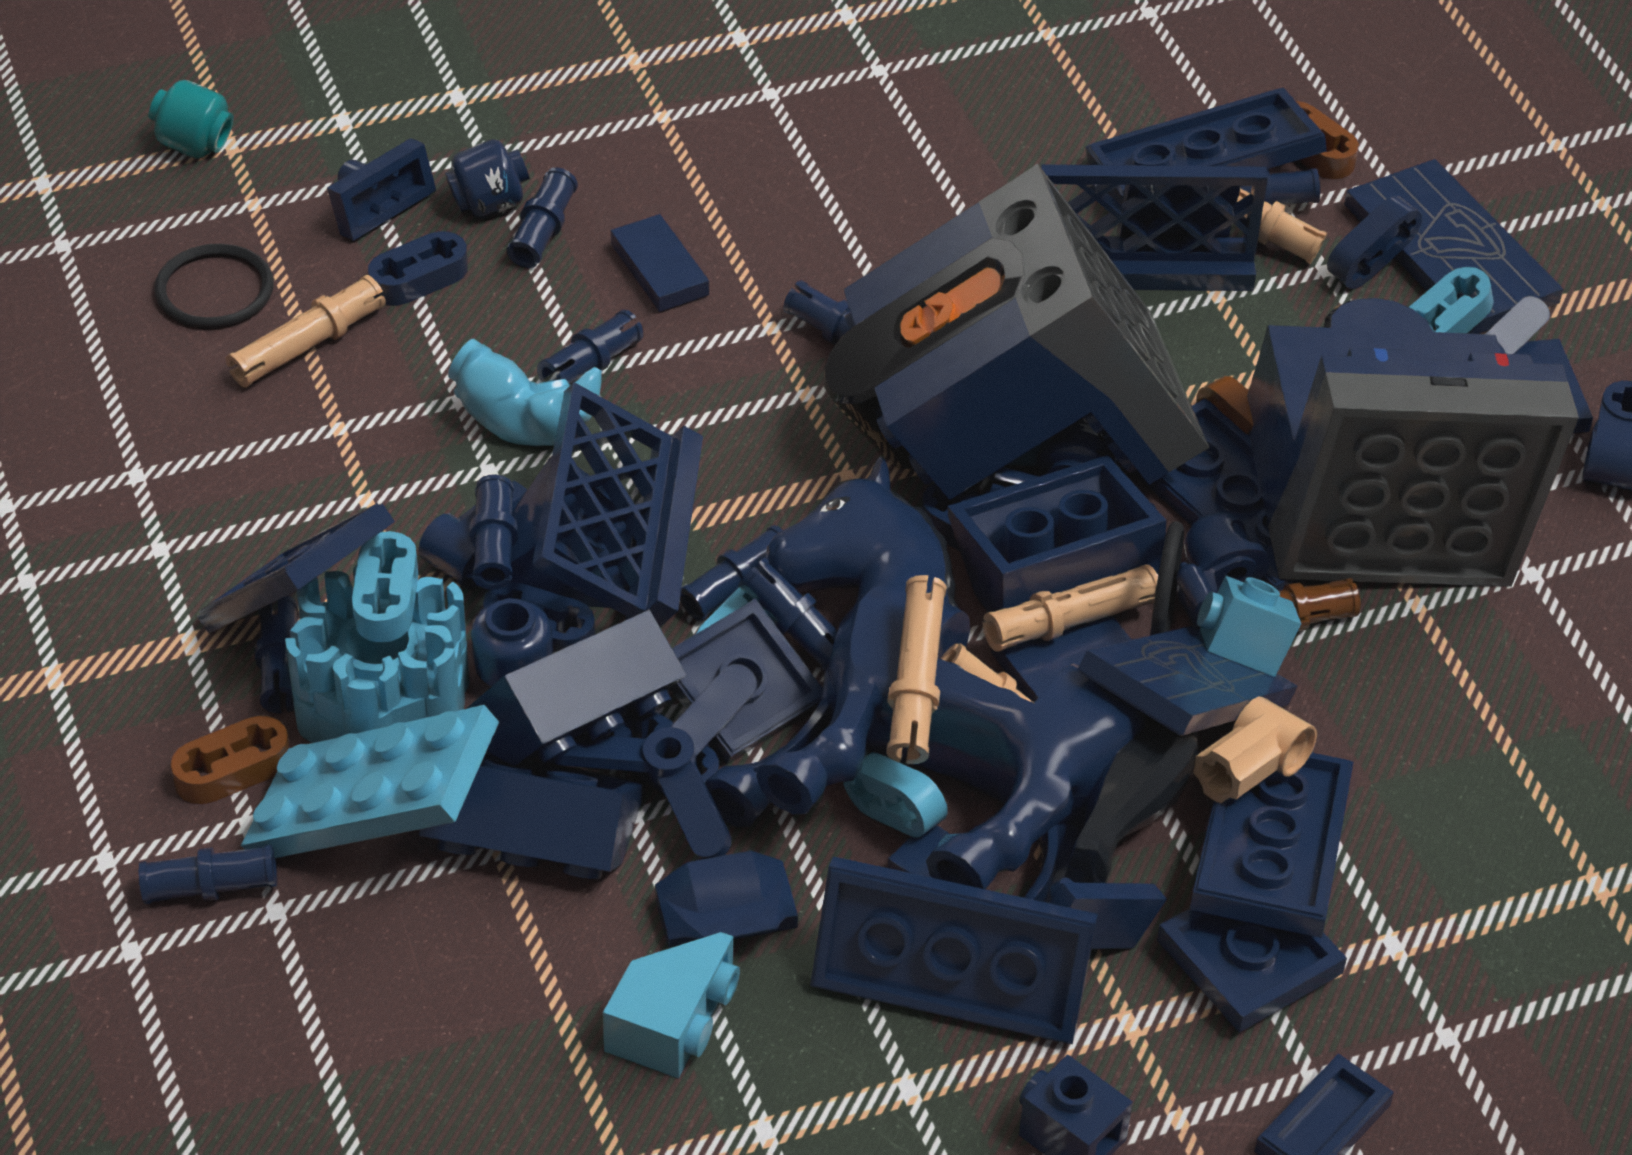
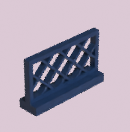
M1041 164L1042 170L1053 184L1078 185L1084 190V192L1069 201L1068 204L1134 290L1254 291L1256 279L1254 260L1268 181L1266 167ZM1118 185H1133L1140 191L1123 204L1118 203L1108 194ZM1175 185L1190 186L1196 191L1178 205L1164 195L1166 191ZM1231 186H1252L1251 193L1234 205H1231L1219 195ZM1097 201L1109 213L1090 225L1078 213ZM1150 202H1153L1165 213L1148 225H1144L1133 214ZM1209 202L1220 214L1200 226L1189 214ZM1121 222L1135 233L1130 237L1103 236V234ZM1176 223L1190 233L1186 237L1158 236ZM1232 223L1244 233V238L1213 237Z
M573 382L564 391L532 566L626 615V620L650 609L659 627L665 624L678 612L703 436L684 425L671 436ZM582 410L593 416L603 432L591 434L579 411ZM631 437L651 448L650 460L642 462L627 438ZM610 443L624 467L613 469L599 446ZM582 451L595 475L584 477L573 460L572 453ZM632 479L643 497V503L636 505L633 503L621 480ZM603 486L617 510L606 513L593 493L592 488ZM574 494L588 518L576 521L563 500L564 496ZM624 521L637 542L636 547L627 549L613 524ZM595 529L610 554L598 558L584 532ZM566 538L580 561L579 564H574L554 553L557 540ZM617 565L630 587L629 592L613 583L606 568Z

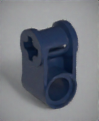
M1622 380L1606 387L1601 399L1599 417L1590 437L1582 481L1632 491V381Z

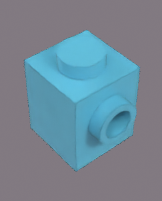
M1225 576L1218 592L1211 591L1208 593L1198 614L1197 625L1200 626L1207 651L1275 677L1301 626V621L1293 602L1280 597V593L1276 588L1262 580L1247 577L1244 582Z

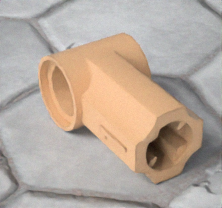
M1256 697L1241 711L1231 732L1196 756L1193 774L1199 779L1204 794L1216 802L1222 804L1229 798L1238 799L1275 771L1284 776H1291L1299 771L1314 749L1317 730L1313 725L1266 698Z

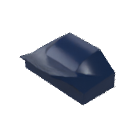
M745 851L687 862L655 884V902L668 949L719 932L731 935L733 940L798 928V913L783 861L764 854Z

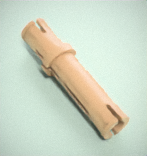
M364 275L359 281L331 297L321 295L312 301L311 309L237 352L228 354L226 356L227 366L238 365L236 368L229 370L231 375L239 385L247 388L254 381L327 338L339 339L347 333L349 325L385 306V296L373 297L383 292L381 287L371 276Z
M1145 564L1127 572L1082 584L1066 591L1053 594L1049 591L1035 593L1030 597L1029 601L1020 605L986 613L983 618L986 621L983 623L984 635L990 647L997 652L1029 640L1041 638L1045 641L1059 638L1064 630L1071 627L1090 623L1135 607L1153 604L1158 574L1153 567Z
M928 575L914 576L906 581V602L897 680L891 684V688L889 687L888 703L893 708L887 755L894 761L900 762L902 748L908 747L906 764H919L928 759L931 714L937 710L940 700V690L935 685L943 603L947 586L942 580L934 577L931 593H926Z

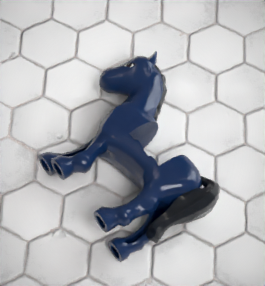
M879 457L870 475L866 479L859 478L838 482L822 499L819 505L801 522L779 532L772 538L767 546L766 558L799 593L829 588H859L856 604L841 620L824 674L822 700L808 722L795 737L772 755L754 763L723 766L705 781L723 821L735 827H751L763 815L769 803H773L775 806L791 814H807L827 786L839 782L854 781L862 769L865 749L889 757L887 755V745L890 741L893 708L888 703L889 687L891 688V684L897 680L906 602V581L911 577L928 575L926 593H931L934 577L942 580L946 584L947 589L943 603L935 685L940 690L939 706L931 714L928 742L929 757L925 762L914 765L954 778L1004 803L1003 807L993 817L969 832L946 834L926 860L929 874L932 878L986 889L998 872H1014L1027 860L1031 846L1039 838L1042 864L1039 876L1024 898L1049 903L1052 898L1050 893L1051 885L1062 878L1067 877L1074 883H1106L1112 870V856L1118 842L1124 836L1150 825L1178 801L1188 782L1189 776L1194 770L1199 747L1197 732L1179 736L1082 675L1081 671L1078 670L1080 665L1074 663L1064 667L1035 703H1032L1009 689L998 687L965 671L955 663L940 659L956 643H961L967 647L970 633L969 616L960 610L954 601L955 582L952 574V563L947 552L946 539L934 527L932 519L921 507L911 506L901 495L890 491L889 470L884 458ZM908 747L902 748L901 761L906 762Z

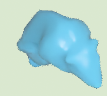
M475 339L469 340L459 350L448 371V377L456 382L454 394L461 400L466 411L476 421L504 441L528 446L554 445L564 391L570 386L568 381L559 379L539 384L531 382L514 361L492 352L489 347ZM593 367L585 372L575 383L600 395L602 371ZM582 410L579 411L585 423L591 419V415Z

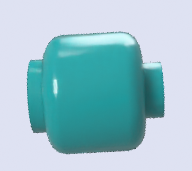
M189 80L177 81L168 91L160 89L153 98L148 114L149 119L155 121L154 135L160 144L194 159L203 158L210 152L219 153L230 135L234 121L233 114L228 112V103L223 95Z

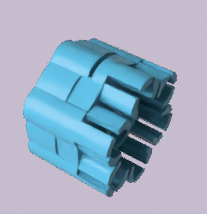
M386 560L384 567L381 568V573H391L394 560ZM356 565V566L354 567V569H353V578H354V581H355V574H356L357 565ZM325 571L324 579L327 602L321 603L317 577L297 590L300 620L290 630L291 638H286L285 644L298 732L304 739L315 743L338 738L348 733H360L387 727L398 722L405 723L440 715L447 711L454 712L464 709L465 692L469 687L470 678L464 600L462 590L457 584L451 582L446 587L448 606L445 609L443 579L434 577L420 578L417 582L413 618L409 630L398 639L381 643L365 639L355 629L352 605L353 587L349 576L345 572ZM380 599L377 614L386 612V608L390 605V600Z

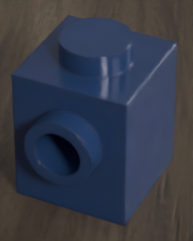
M1068 1054L1049 1073L1045 1070L1037 1072L1028 1081L1020 1095L1019 1103L1022 1105L1019 1136L1044 1155H1112L1127 1140L1133 1101Z

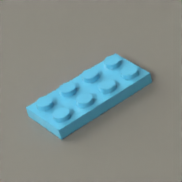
M485 705L454 712L447 711L440 715L405 723L398 722L387 727L360 733H348L338 738L311 744H299L288 748L287 752L278 762L277 773L264 799L254 811L253 822L241 846L246 850L272 844L275 858L453 823L459 815L499 721Z

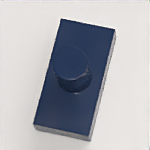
M412 138L368 164L357 160L345 162L338 172V181L327 187L340 235L353 241L436 191L425 144Z

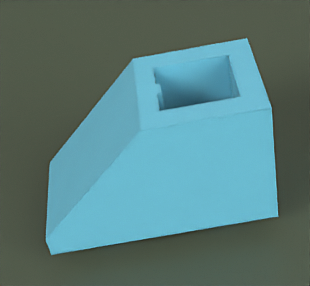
M719 932L632 960L603 1011L604 1052L679 1078L690 1056L700 1057L704 1052L713 1028V1018L711 1016L718 1003L727 1005L736 990L740 976V967L733 965V936Z

